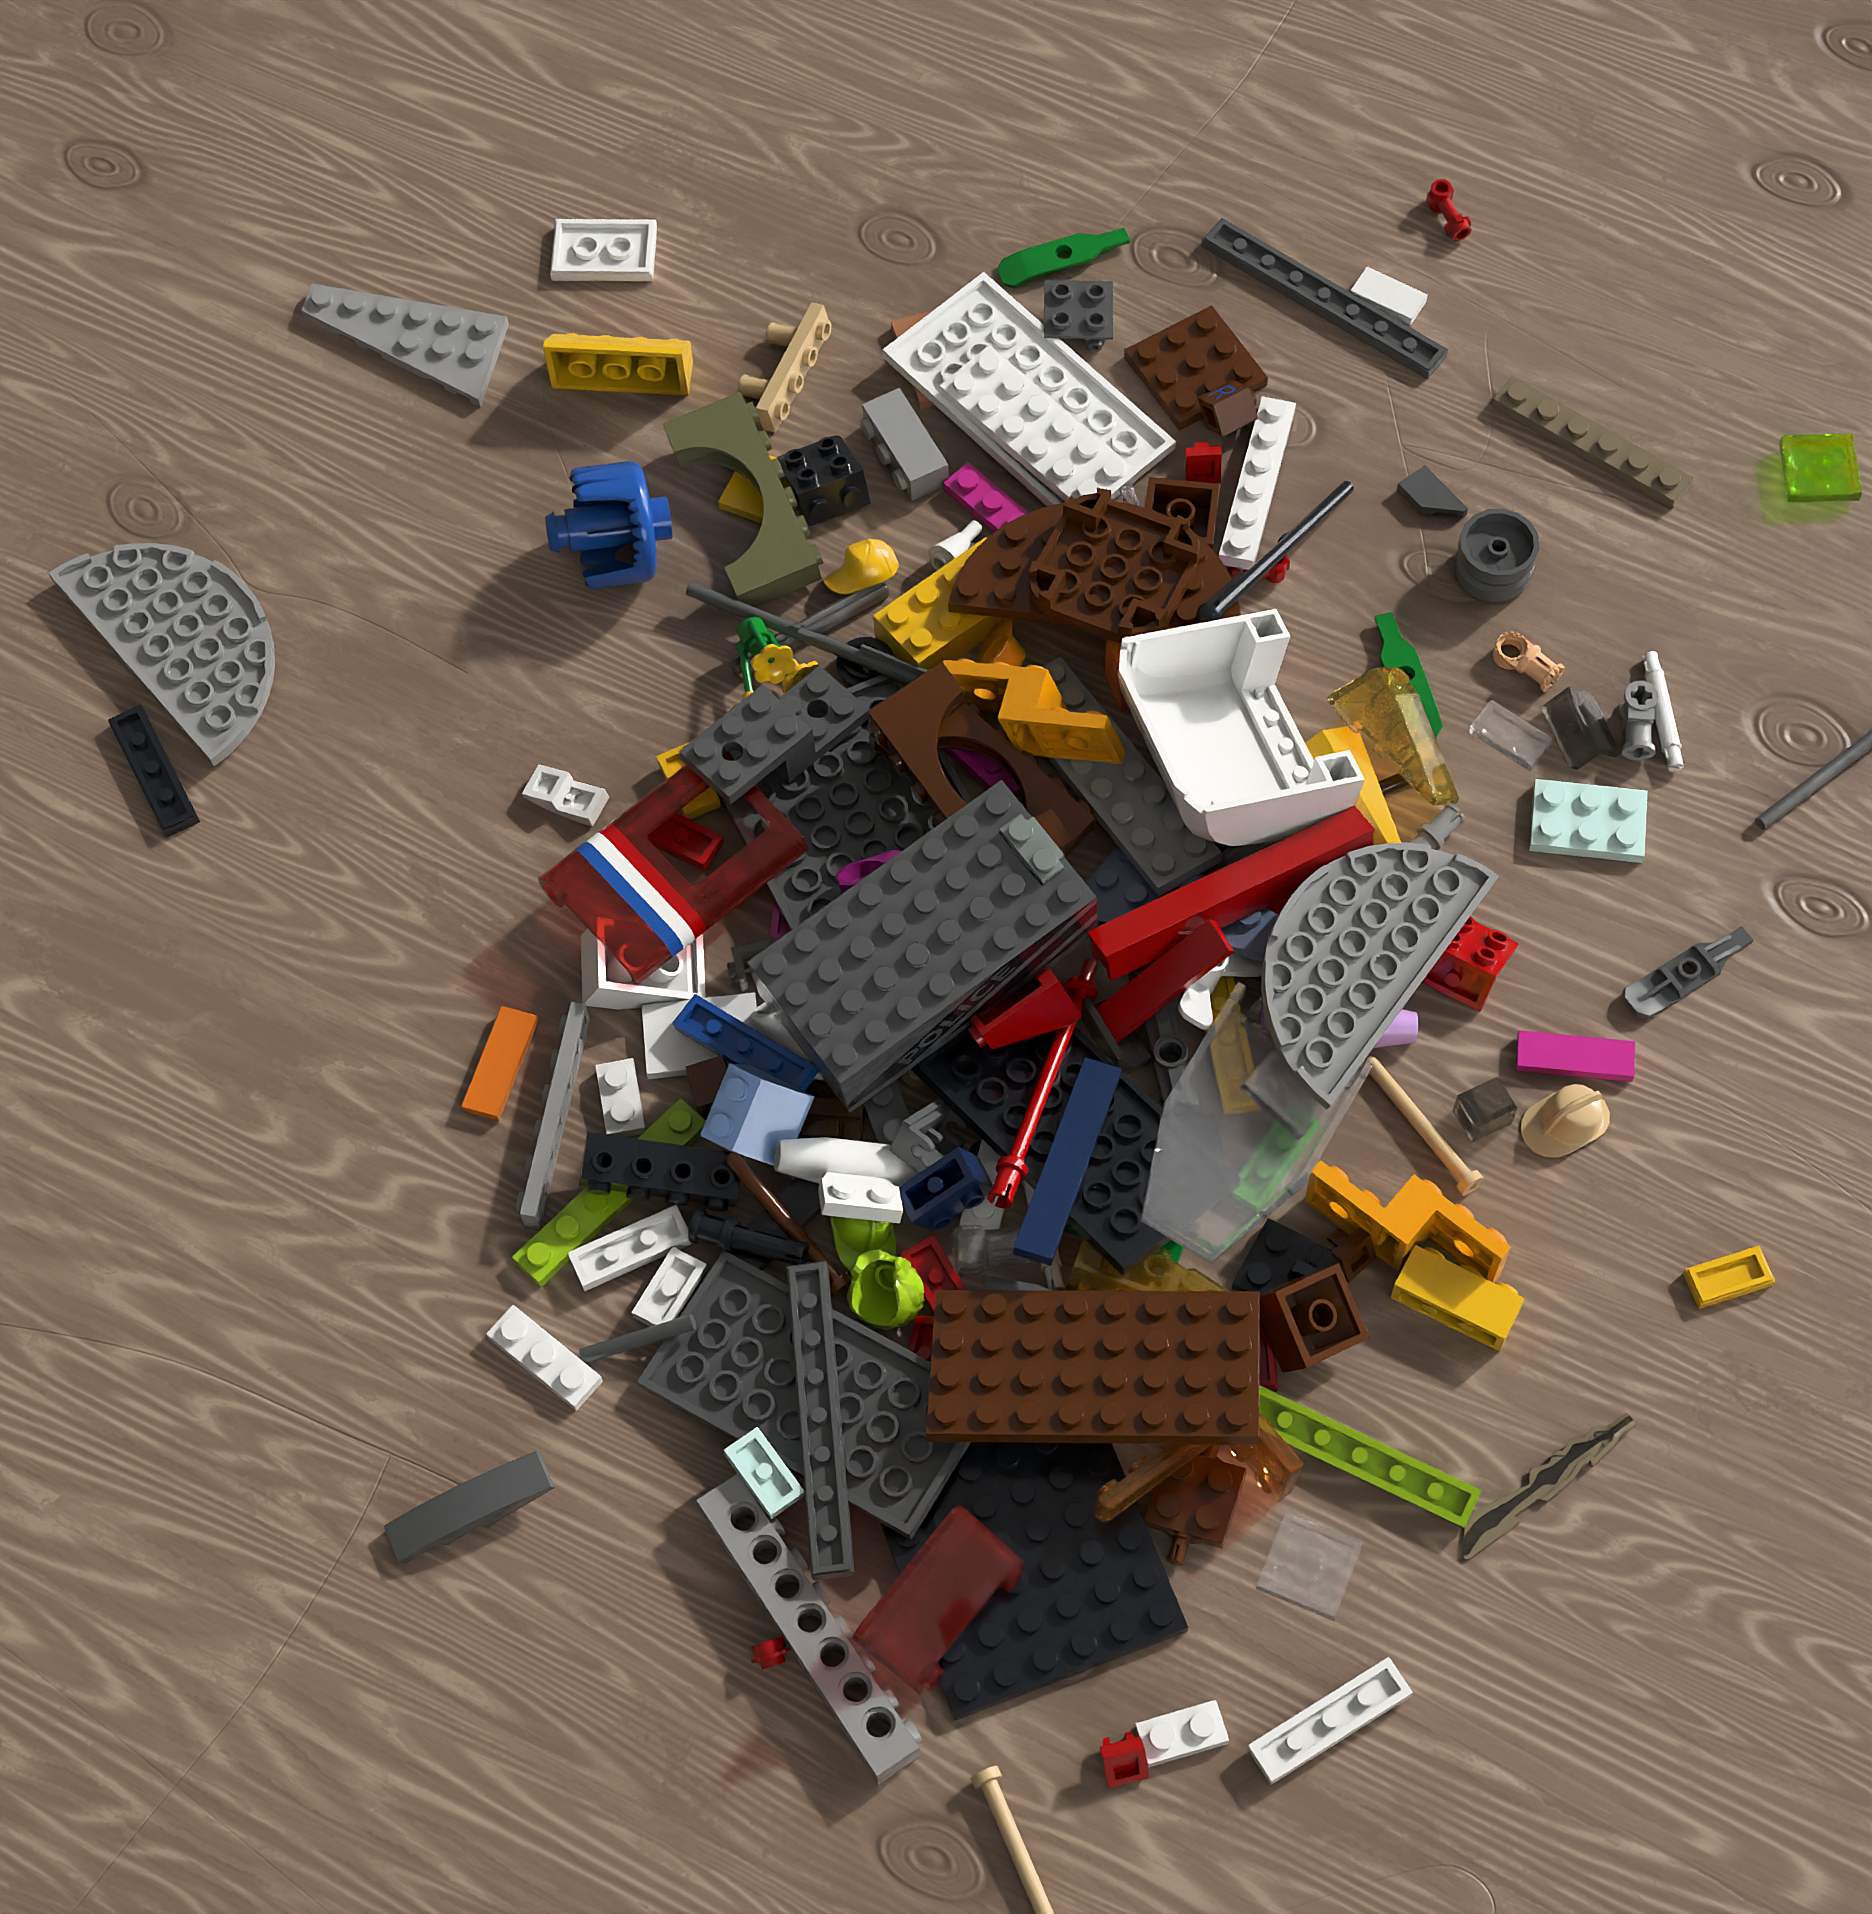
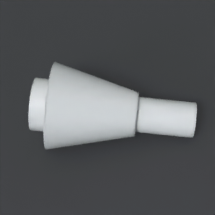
M973 520L961 532L932 546L929 549L932 566L939 570L968 550L971 542L982 531L980 523Z

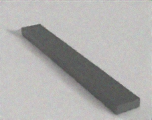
M1221 218L1202 239V247L1427 380L1447 357V348L1224 218Z
M824 1261L787 1266L811 1577L813 1581L855 1576L828 1265Z

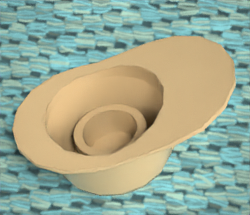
M1573 1084L1565 1086L1561 1090L1535 1103L1526 1111L1521 1121V1135L1525 1145L1534 1153L1543 1157L1559 1158L1576 1151L1603 1135L1610 1123V1112L1599 1091L1594 1092L1584 1085Z

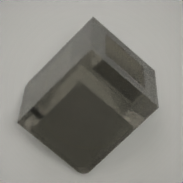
M1495 1077L1457 1095L1452 1111L1473 1143L1512 1124L1518 1108L1501 1080Z

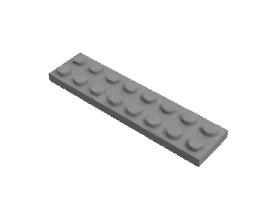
M1059 657L1042 666L1044 669H1048L1067 705L1066 710L1078 713L1098 711L1107 715L1126 751L1122 765L1047 758L1078 797L1091 807L1094 817L1158 897L1221 862L1222 852L1213 841L1192 834L1183 822L1166 784L1065 661Z

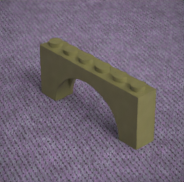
M738 392L663 423V427L681 469L700 464L724 466L746 477L761 494L764 507L763 520L755 541L739 559L724 567L738 601L756 607L821 580L822 577L818 566L824 563L816 544L809 546L806 540V536L811 535L804 516L796 517L793 508L797 507L798 504L791 487L783 488L780 479L785 478L778 458L771 460L767 451L773 448L765 429L760 432L757 430L755 423L760 422L753 402L746 404L741 392Z

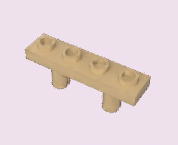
M811 302L798 327L771 322L766 331L768 344L787 347L772 378L766 380L744 374L739 380L738 392H741L743 397L760 400L756 406V411L763 430L776 433L782 420L787 418L790 405L796 393L798 394L802 390L804 378L809 368L813 367L816 363L821 345L830 336L831 322L828 320L825 307L822 304Z

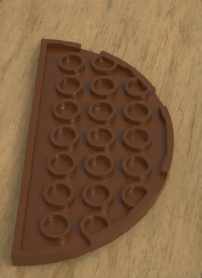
M1064 503L1043 507L1024 514L1005 524L982 542L967 559L957 576L948 602L949 612L1069 625L1039 611L1031 601L1029 591V569L1032 560L1037 561L1063 514ZM1124 503L1126 505L1146 511L1148 513L1165 518L1167 520L1173 522L1175 521L1172 518L1161 513H1158L1156 511H1153L1151 509L1137 506L1134 504ZM1197 534L1196 536L1200 543L1198 567L1165 630L1198 624L1196 620L1198 607L1203 603H1207L1232 580L1220 558ZM1239 600L1222 614L1223 619L1241 616Z

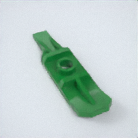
M1125 227L1099 235L1078 233L1015 252L1001 260L997 271L1004 286L1015 288L1034 278L1045 275L1049 276L1055 272L1082 264H1090L1098 255L1118 246L1129 244L1130 238ZM1061 254H1066L1069 256V258L1061 259L1058 256Z
M1392 612L1376 615L1374 619L1383 643L1380 662L1398 706L1406 735L1416 742L1434 739L1438 736L1443 725L1416 649L1401 637ZM1407 674L1412 680L1402 681L1398 676Z

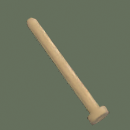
M1368 1056L1363 1061L1365 1070L1459 1181L1456 1186L1459 1192L1465 1196L1477 1189L1484 1181V1177L1478 1170L1471 1172L1381 1063L1375 1057Z
M998 1766L978 1772L970 1779L975 1789L982 1788L1035 1914H1054L997 1782L1002 1777Z

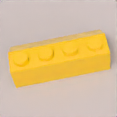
M574 333L552 334L544 340L543 350L552 388L689 396L693 367L690 341L647 339L644 337L624 338L609 335L586 336Z

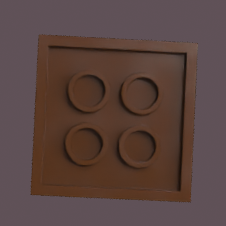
M1212 305L1124 349L1125 360L1179 431L1203 419L1197 397L1231 380L1250 387L1253 392L1266 387L1268 383L1267 375Z

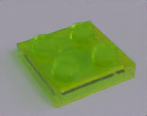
M1853 434L1781 436L1779 447L1788 502L1860 500L1862 487Z

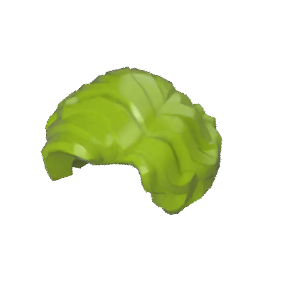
M880 1249L867 1251L858 1256L855 1265L851 1269L852 1279L850 1280L851 1284L847 1293V1301L856 1316L872 1327L886 1331L895 1327L905 1326L912 1319H915L921 1311L925 1300L923 1282L915 1268L911 1267V1263L906 1258L891 1256Z

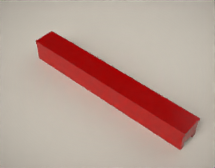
M1355 806L1346 809L1088 931L1092 956L1096 961L1100 960L1107 970L1108 978L1112 981L1162 957L1208 919L1216 921L1221 929L1292 895L1309 876L1322 866H1326L1330 862L1345 856L1348 852L1374 845L1373 834L1375 829Z

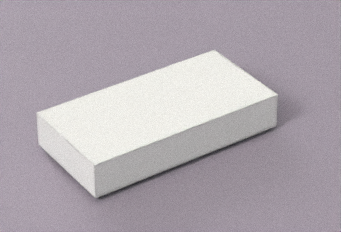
M1366 267L1350 291L1357 297L1411 326L1425 305L1428 296L1369 267Z

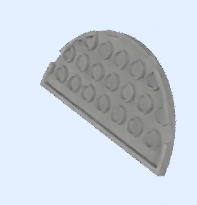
M133 543L113 546V551L91 557L89 553L81 555L48 572L53 583L213 767L229 756L242 743L255 726L269 698L275 671V647L270 626L259 601L247 584L233 571L216 560L212 562L195 555L191 549L158 543Z
M1385 843L1348 852L1345 856L1330 862L1326 866H1322L1309 876L1288 899L1276 918L1264 951L1261 974L1263 1008L1269 1031L1284 1063L1300 1085L1325 1109L1332 1105L1496 882L1499 875L1464 855L1457 853L1454 856L1443 851L1431 849V845Z

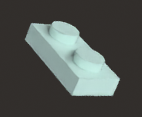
M758 1427L724 1449L725 1457L770 1519H773L805 1496L803 1488Z

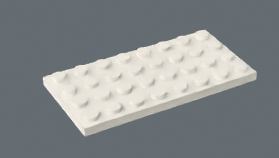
M984 272L882 349L883 358L1046 506L1065 503V501L939 394V385L988 345L993 347L1139 472L1138 479L1175 450L1176 441L1062 340L1059 338H1044V325Z

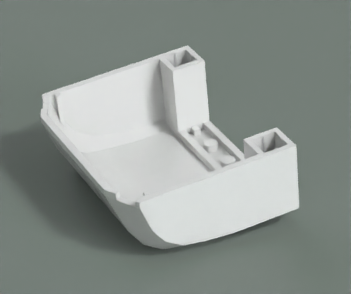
M1277 609L1124 637L1121 642L1118 679L1122 695L1183 822L1192 834L1229 846L1280 841L1355 806L1365 781L1350 750L1318 756L1313 760L1275 686L1291 637Z

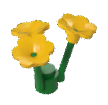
M759 617L745 619L736 629L740 641L735 644V647L740 656L745 693L742 695L743 700L754 692L747 655L749 652L755 655L751 660V665L755 670V679L760 683L769 681L772 684H778L782 682V692L784 694L820 666L816 661L799 665L795 659H792V649L789 646H780L773 632L767 630L763 620Z

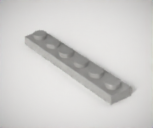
M571 1002L568 1015L563 1014L560 1020L559 1037H562L560 1049H554L552 1053L550 1069L554 1074L551 1084H546L543 1090L542 1106L545 1107L543 1119H537L535 1123L533 1140L537 1144L534 1155L529 1154L527 1157L525 1177L528 1178L525 1191L520 1190L516 1202V1213L520 1214L526 1229L539 1231L541 1229L590 1024L587 1006L583 1003Z

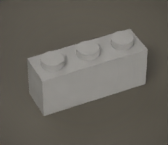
M897 388L862 404L863 419L860 420L861 429L868 440H874L877 445L876 451L882 464H889L893 471L892 477L897 488L900 491L905 490L911 501L942 488L943 482L949 478L948 463L901 389Z

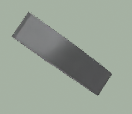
M534 1451L457 1485L385 1524L384 1528L397 1561L408 1563L438 1544L449 1545L479 1526L490 1527L555 1487L541 1453Z

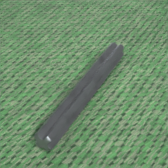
M885 582L867 587L841 598L801 620L799 623L804 624L802 628L822 634L886 599L889 596V589ZM781 633L774 635L780 646H789L792 650L804 644V642ZM749 652L747 655L751 673L755 671L751 665V660L755 655ZM738 655L732 658L730 662L735 674L742 678L740 656Z

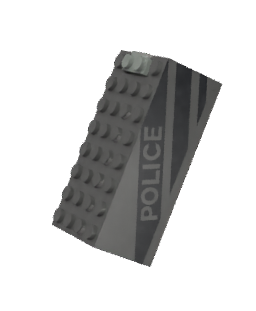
M1000 780L747 963L761 998L810 1062L816 1066L819 1074L850 1113L972 1025L970 1017L974 1014L980 1019L1035 979L1036 976L1090 939L1087 932L1098 927L1097 897L1066 860L1063 852L1038 821L1031 817L1006 784Z

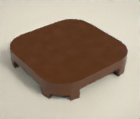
M1097 488V493L1082 495L1076 499L1070 496L1063 504V514L1037 561L1032 560L1029 569L1031 601L1039 611L1051 618L1117 643H1121L1124 637L1165 630L1196 573L1200 556L1198 537L1190 528V521L1180 515L1177 516L1174 522L1111 499V490Z

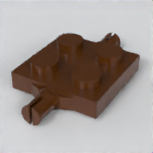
M1203 1444L1201 1452H1189L1167 1446L1144 1521L1147 1527L1164 1531L1173 1538L1168 1557L1166 1558V1561L1174 1564L1175 1561L1177 1566L1183 1565L1189 1543H1204L1223 1549L1245 1480L1246 1468L1223 1462L1218 1458L1217 1454L1221 1444Z

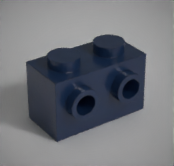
M957 1147L901 1185L899 1191L902 1205L910 1221L933 1232L934 1230H941L949 1226L953 1222V1217L965 1209H971L980 1205L985 1200V1196L991 1191L993 1184L979 1157Z

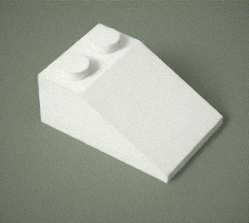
M596 918L581 935L582 1003L586 1004V1006L621 1010L642 1008L641 1005L689 1000L694 994L706 998L703 934L673 958L662 939L646 924Z

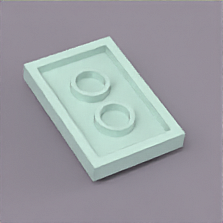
M1535 779L1529 851L1642 863L1645 856L1647 791Z

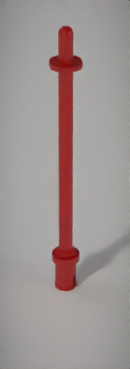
M1087 958L1083 962L1078 977L1068 978L1064 985L1067 994L1079 1012H1081L1084 1002H1092L1098 995L1097 987L1092 982L1098 968V963L1094 958ZM1077 1021L1068 1027L1057 1030L1008 1156L1001 1157L997 1162V1176L987 1199L992 1204L996 1196H999L995 1204L998 1208L1007 1209L1012 1206L1020 1181L1026 1178L1028 1167L1024 1163V1158Z

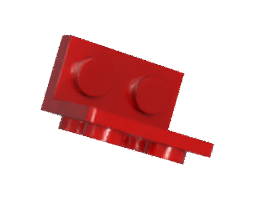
M1470 916L1421 983L1481 1012L1498 975L1516 951L1518 942L1510 939L1502 931L1492 930L1476 922Z

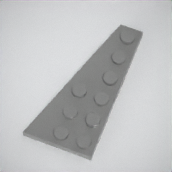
M312 283L301 310L305 320L335 335L342 334L354 340L357 346L365 350L370 348L380 353L383 359L425 380L430 378L442 384L445 390L453 394L458 392L470 398V402L481 407L509 326L507 316Z

